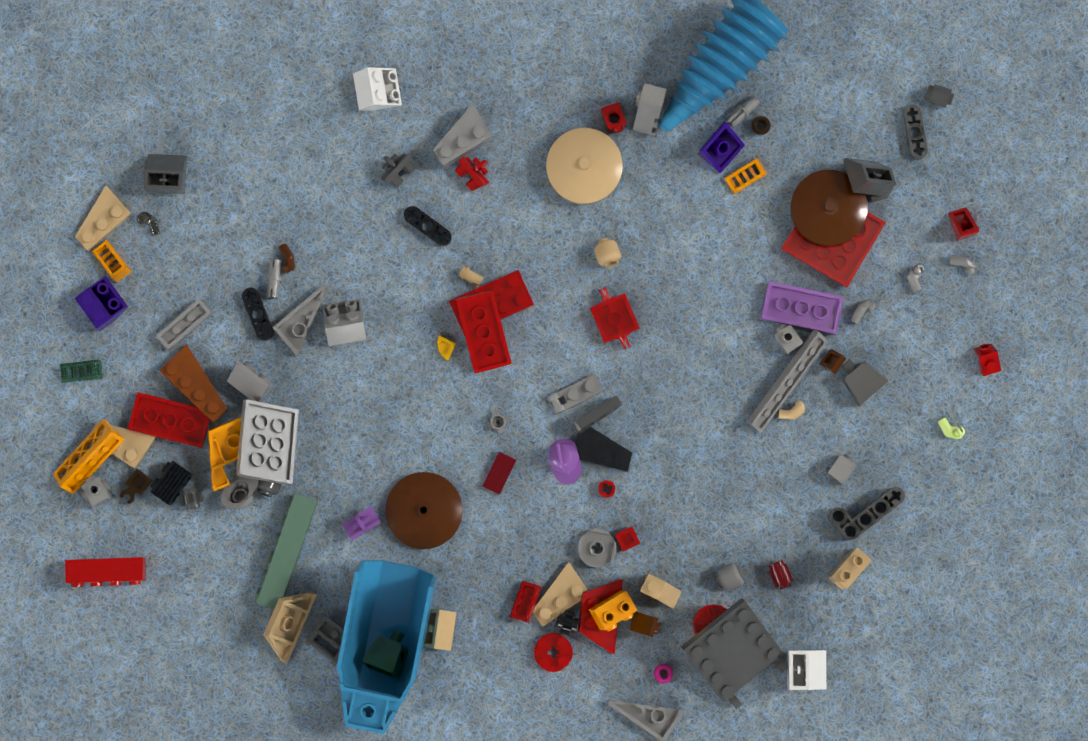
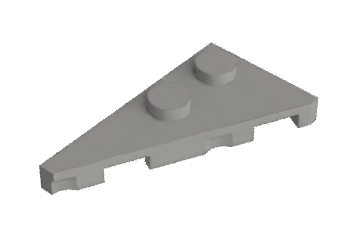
M322 285L272 327L296 356L299 355L325 296L327 291L325 285Z
M609 700L607 703L660 741L667 739L684 714L683 710L615 700Z

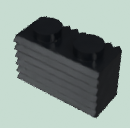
M175 461L167 462L162 469L163 475L160 479L156 478L150 486L152 488L150 492L169 506H172L193 476L191 472Z

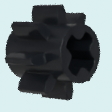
M565 610V614L560 613L558 615L556 627L560 628L559 632L561 634L569 636L570 632L575 633L579 619L574 618V612Z

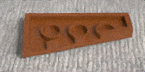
M187 344L159 370L171 384L213 423L218 421L228 411Z

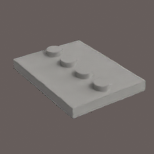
M248 399L243 401L236 476L284 485L293 484L299 410Z

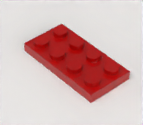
M519 270L449 301L463 334L464 331L455 299L493 290L501 320L534 305Z
M493 290L455 299L474 373L512 364Z
M137 392L128 429L203 449L210 419L197 407Z

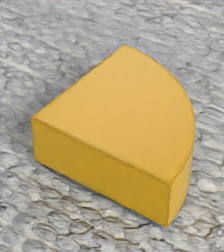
M438 336V350L441 356L449 361L456 343Z

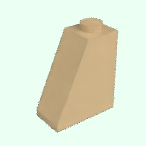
M647 574L639 590L640 593L673 609L682 592L651 574Z

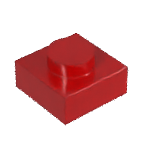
M632 526L615 534L623 552L640 544Z

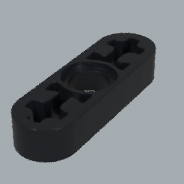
M415 206L405 209L404 218L407 223L439 246L445 247L451 243V233L445 227ZM409 211H416V216L420 219L421 216L425 217L420 221L419 226L416 225L418 221L415 218L408 219ZM426 221L433 223V229L429 232L424 231L422 228L423 223ZM437 227L440 228L438 230L440 234H447V241L443 240L440 242V237L436 234L434 237L431 236Z
M246 288L242 293V299L256 336L262 341L270 340L274 331L261 296L255 288ZM248 292L256 294L254 301L256 304L260 302V305H255L249 309V306H252V302L250 299L246 300ZM261 309L263 317L258 320L254 319L252 315L254 310ZM267 321V323L263 324L266 329L270 330L267 332L268 336L260 335L259 332L262 331L260 325L256 327V323Z

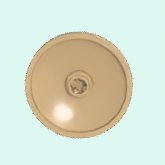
M577 128L561 135L551 146L546 162L548 180L553 189L562 198L576 204H593L608 197L617 187L623 168L621 153L615 142L605 133L592 128Z

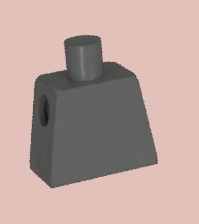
M849 359L841 366L848 374L842 381L858 406H861L888 382L884 376L866 362L861 363L857 367Z

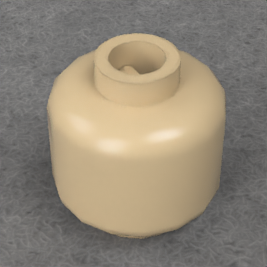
M601 239L594 248L595 256L601 266L611 268L619 263L622 255L615 240Z

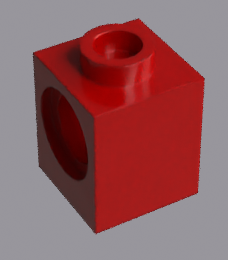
M619 102L601 108V115L608 133L613 132V134L623 131V127H626V120ZM616 115L619 117V122L611 123L609 117Z

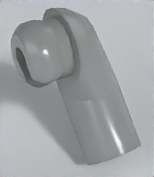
M951 255L950 265L965 267V274L967 275L975 274L976 264L970 259Z
M921 264L912 266L907 275V280L913 293L922 290L918 281L921 274L924 273V267Z
M865 300L857 306L850 320L859 324L865 311L867 310L872 313L876 304L872 303L871 300Z

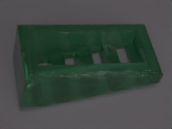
M101 360L60 364L62 383L103 379ZM77 366H78V369H79V377H77V374H76V367H77ZM84 366L87 369V376H84ZM68 367H71L72 378H69Z

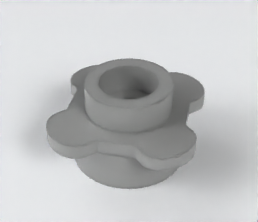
M494 411L487 426L489 429L497 430L498 433H503L506 423L509 422V417Z

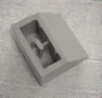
M360 299L323 305L324 325L329 346L367 340Z
M238 361L227 382L250 400L263 402L273 389L270 386L271 381L261 373L256 375V369L246 361L243 364Z

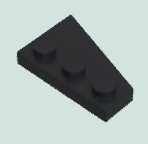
M592 427L577 434L575 444L581 461L628 472L632 452Z

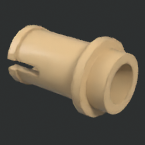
M463 267L459 274L461 280L464 279L478 288L484 277L471 271L470 267Z

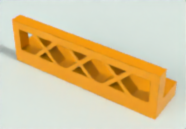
M103 419L55 470L53 475L61 488L75 494L85 483V480L90 478L125 440L121 434L112 429L107 420ZM105 428L106 431L100 436L101 431ZM92 442V446L87 450L88 445ZM67 469L66 474L61 477V474Z

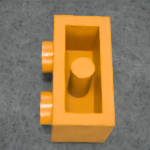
M626 590L618 591L589 609L598 628L607 631L616 628V623L621 620L625 622L634 616L633 613L638 611Z

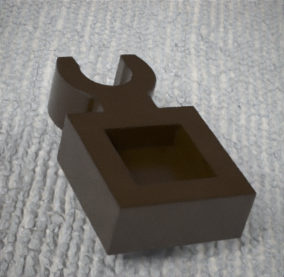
M137 468L125 483L129 488L123 490L120 493V497L123 498L125 494H130V500L127 503L132 504L135 500V494L142 495L153 480Z

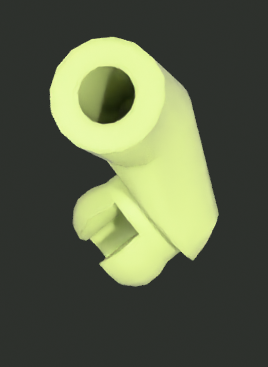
M946 417L937 421L946 437L960 439L965 435L963 427L950 426Z

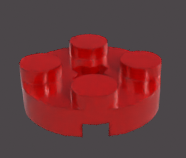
M558 633L544 635L538 640L534 648L536 662L541 668L549 672H557L564 669L570 663L573 655L570 642L566 637ZM551 647H555V650H559V654H556V658H552L551 655H548V651L551 650Z

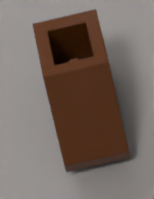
M634 612L629 630L653 637L654 634H658L661 623L657 622L658 618Z

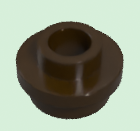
M758 116L752 121L751 127L755 134L765 135L769 132L771 124L766 117ZM763 123L764 128L759 129L757 124Z

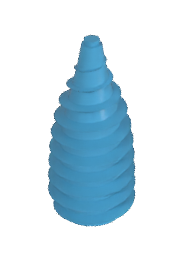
M731 0L734 6L732 10L721 8L724 15L722 22L712 19L715 26L714 32L703 31L707 41L705 44L695 42L698 50L697 56L687 55L691 65L689 69L680 68L684 77L681 83L675 82L677 90L674 96L670 97L671 102L659 120L658 126L666 133L668 130L671 131L695 113L700 115L699 110L707 105L714 108L713 100L718 97L726 100L725 91L732 89L738 92L735 83L739 80L749 82L746 74L750 70L760 73L757 63L761 60L770 62L767 56L770 50L780 52L777 43L781 39L788 40L786 33L789 30L759 0Z

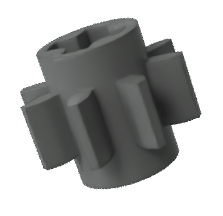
M197 488L183 490V496H179L181 506H186V510L201 507L200 502L204 501L202 492H197Z

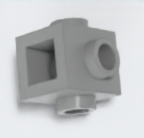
M92 476L85 480L86 484L82 486L84 491L81 493L86 502L90 501L93 507H97L112 499L109 492L111 487L106 479L103 480L101 477L96 478Z

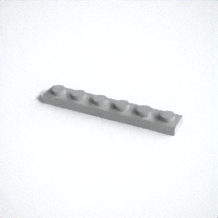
M815 329L812 331L747 420V423L760 433L764 431L829 342L819 331Z

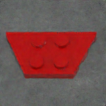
M621 579L583 592L581 596L578 632L611 654H615L618 623H616L617 627L611 631L600 630L589 609L622 590L623 580Z

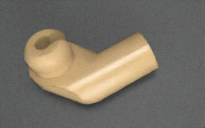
M796 401L790 410L779 409L778 419L796 420L805 411L804 403Z

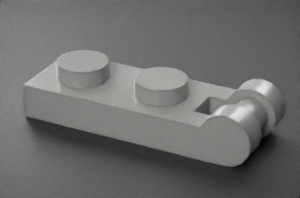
M593 374L548 396L547 399L549 403L552 402L554 406L553 411L556 415L604 390L596 374ZM561 397H564L566 401L563 405L559 401Z

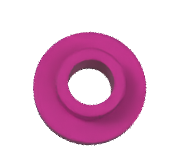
M660 664L654 670V677L660 683H668L673 677V670L667 664ZM661 670L667 671L666 677L660 676Z

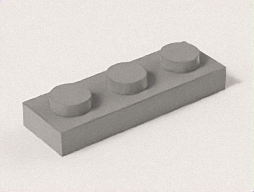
M199 298L159 332L156 337L170 351L213 313Z

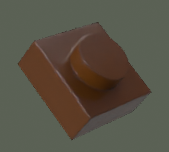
M830 349L819 364L835 374L846 358L842 354Z

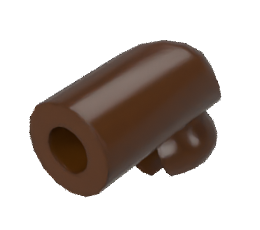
M282 244L279 246V251L286 260V263L282 264V268L285 273H289L295 269L294 255L287 244Z

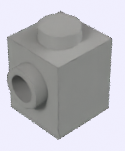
M783 324L775 330L776 334L773 337L785 355H788L803 344V341L791 324L787 327Z

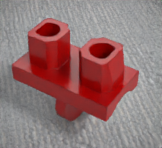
M468 156L466 158L462 157L459 160L460 164L456 167L455 172L460 177H464L467 173L470 174L472 178L466 185L471 191H475L490 183L484 176L488 173L485 168L488 164L486 160L480 162L477 157L471 160Z

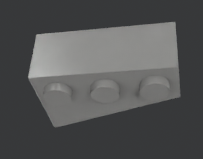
M644 83L643 88L639 87L635 104L638 109L633 126L634 131L655 136L667 89Z
M472 104L433 150L445 169L462 157L492 141L493 137Z

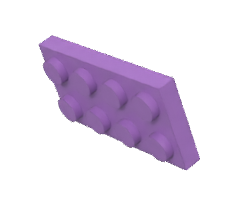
M769 281L761 319L836 335L844 297Z

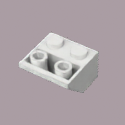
M367 67L353 73L359 110L373 111L402 105L395 68Z
M787 650L788 690L827 689L826 650Z

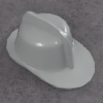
M235 474L229 482L230 485L226 486L221 493V503L229 509L246 508L253 500V493L258 486L259 480L236 476Z

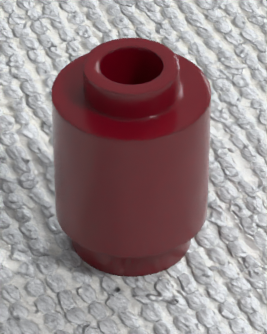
M783 560L769 565V574L776 588L780 587L782 590L792 586L790 582L793 581L787 564H784Z

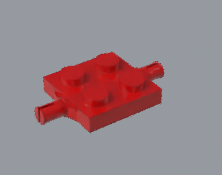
M606 287L603 290L602 288L598 291L603 301L591 307L590 311L604 344L620 339L624 350L627 347L630 348L631 345L627 336L639 330L640 327L626 294L610 297Z

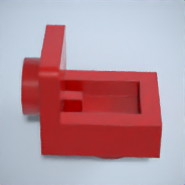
M982 344L974 349L983 376L1001 371L998 352L993 344Z

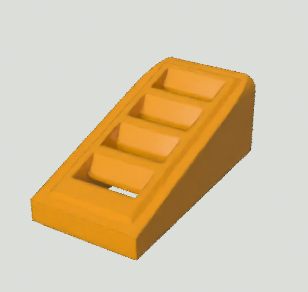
M755 158L724 179L733 193L736 194L768 173L760 160ZM753 165L757 167L760 174H756L752 168ZM749 169L754 178L750 179L745 170ZM742 173L747 182L743 183L738 174ZM733 177H735L738 183L740 184L738 188L732 180Z
M107 239L92 251L116 283L131 273V269ZM108 248L109 251L101 257L100 254ZM112 254L114 255V256H113L111 259H109L107 262L104 261V260H106L108 257H110ZM118 261V263L110 269L109 266Z

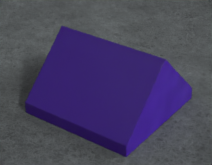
M724 121L701 147L698 155L721 173L745 144Z

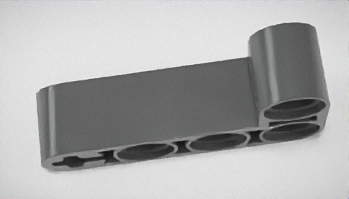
M893 487L853 518L843 508L839 507L829 512L828 519L843 539L847 541L854 540L902 503L905 493L901 488ZM891 492H898L899 495L897 498L899 500L895 499L892 500L890 503L886 501L893 496ZM877 503L884 505L885 510L883 513L876 511L875 506ZM835 511H839L843 515L840 522L833 519ZM864 514L870 519L868 525H863L860 522V517ZM850 526L854 529L853 537H848L845 534L846 527Z

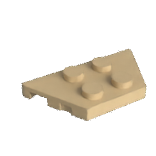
M306 592L279 598L263 635L281 661L288 663L317 594Z

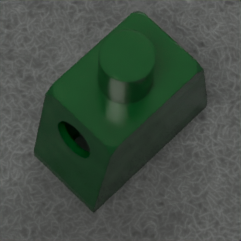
M394 630L390 639L379 636L363 657L362 662L368 669L399 680L408 654V650L401 643L404 634Z

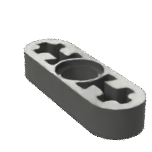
M909 105L903 112L909 153L913 159L921 160L928 152L922 114L918 106ZM910 109H913V112H917V114L914 116L915 122L919 121V124H908L912 122V117L910 115H907V113L910 112ZM911 128H918L921 132L920 136L917 138L912 137L910 134ZM922 139V142H919L918 144L919 148L923 149V152H921L920 156H918V154L914 153L913 151L917 147L916 143L912 144L911 141L916 142Z
M617 396L612 397L572 425L573 429L577 434L582 433L622 405L621 401Z

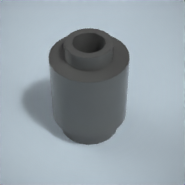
M934 84V86L929 85L925 99L929 100V103L946 108L947 104L951 105L954 94L951 93L952 89Z

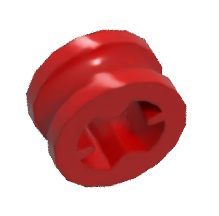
M608 480L601 482L598 487L599 494L604 498L613 496L616 489L614 483ZM604 484L612 486L611 493L608 495L606 492L601 491V488H604Z

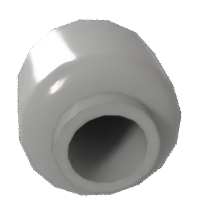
M735 563L721 567L718 570V577H716L719 587H724L727 591H732L742 586L744 579H746L742 567Z

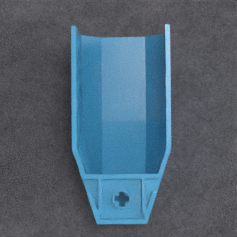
M361 560L354 574L337 663L346 727L379 734L386 732L416 679L438 576L419 567L385 560ZM394 630L404 634L401 643L408 650L399 680L368 669L362 662L363 657L379 636L390 639Z

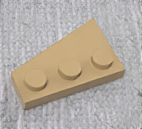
M107 185L75 236L88 252L131 215L130 211Z
M97 421V423L95 424V426L93 427V429L91 430V432L95 429V427H96L100 422ZM110 425L114 431L121 434L125 439L112 454L136 469L157 437ZM105 428L101 431L100 436L106 431Z
M569 562L533 610L534 615L543 627L557 618L560 613H564L565 610L580 602L582 593L588 591Z

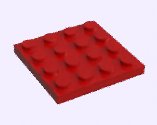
M867 211L866 220L861 230L851 240L837 246L814 244L804 238L794 226L781 250L847 288L886 222Z

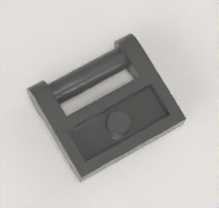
M325 615L304 643L314 647L331 660V664L336 666L344 629ZM319 634L339 650L338 653L334 654L315 639L316 636Z

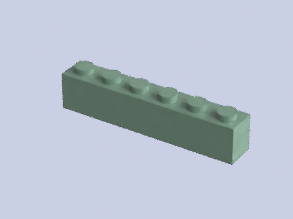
M296 493L294 497L290 496L287 507H289L288 514H284L281 521L282 531L277 533L274 544H277L275 551H271L268 558L270 566L268 570H264L262 575L263 586L258 588L255 599H258L257 604L275 609L279 598L286 596L318 504L317 500Z

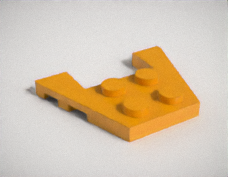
M241 416L208 430L211 482L214 492L230 485L223 466L238 460Z

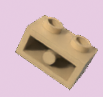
M431 609L424 647L451 651L456 612Z

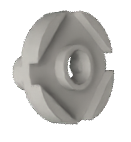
M590 530L579 541L578 553L580 558L590 567L600 568L606 566L616 555L617 547L614 538L605 530ZM596 543H600V547L603 548V551H599L598 554H595L592 549V545L595 546Z

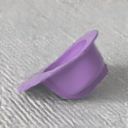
M565 438L555 441L549 450L552 472L560 483L572 484L580 478L582 472L576 444Z

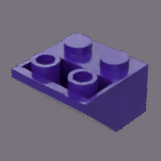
M106 276L74 298L99 331L117 320L128 308Z

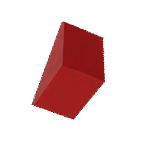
M966 207L948 213L957 241L975 236L979 232L978 226Z

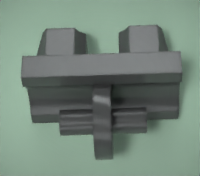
M405 153L400 158L396 154L391 158L385 155L383 159L386 163L382 168L387 172L381 179L398 188L404 181L398 173L403 169L410 175L416 169L411 161L412 158Z

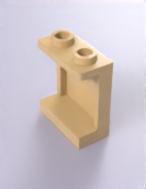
M858 547L852 548L827 578L841 590L847 589L872 560Z

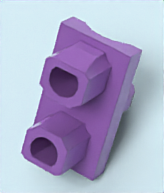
M372 506L341 525L351 541L382 522Z

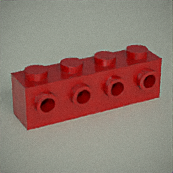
M146 558L65 560L66 583L71 584V587H83V583H90L91 587L102 586V582H110V586H120L122 582L129 581V585H141V581H146Z

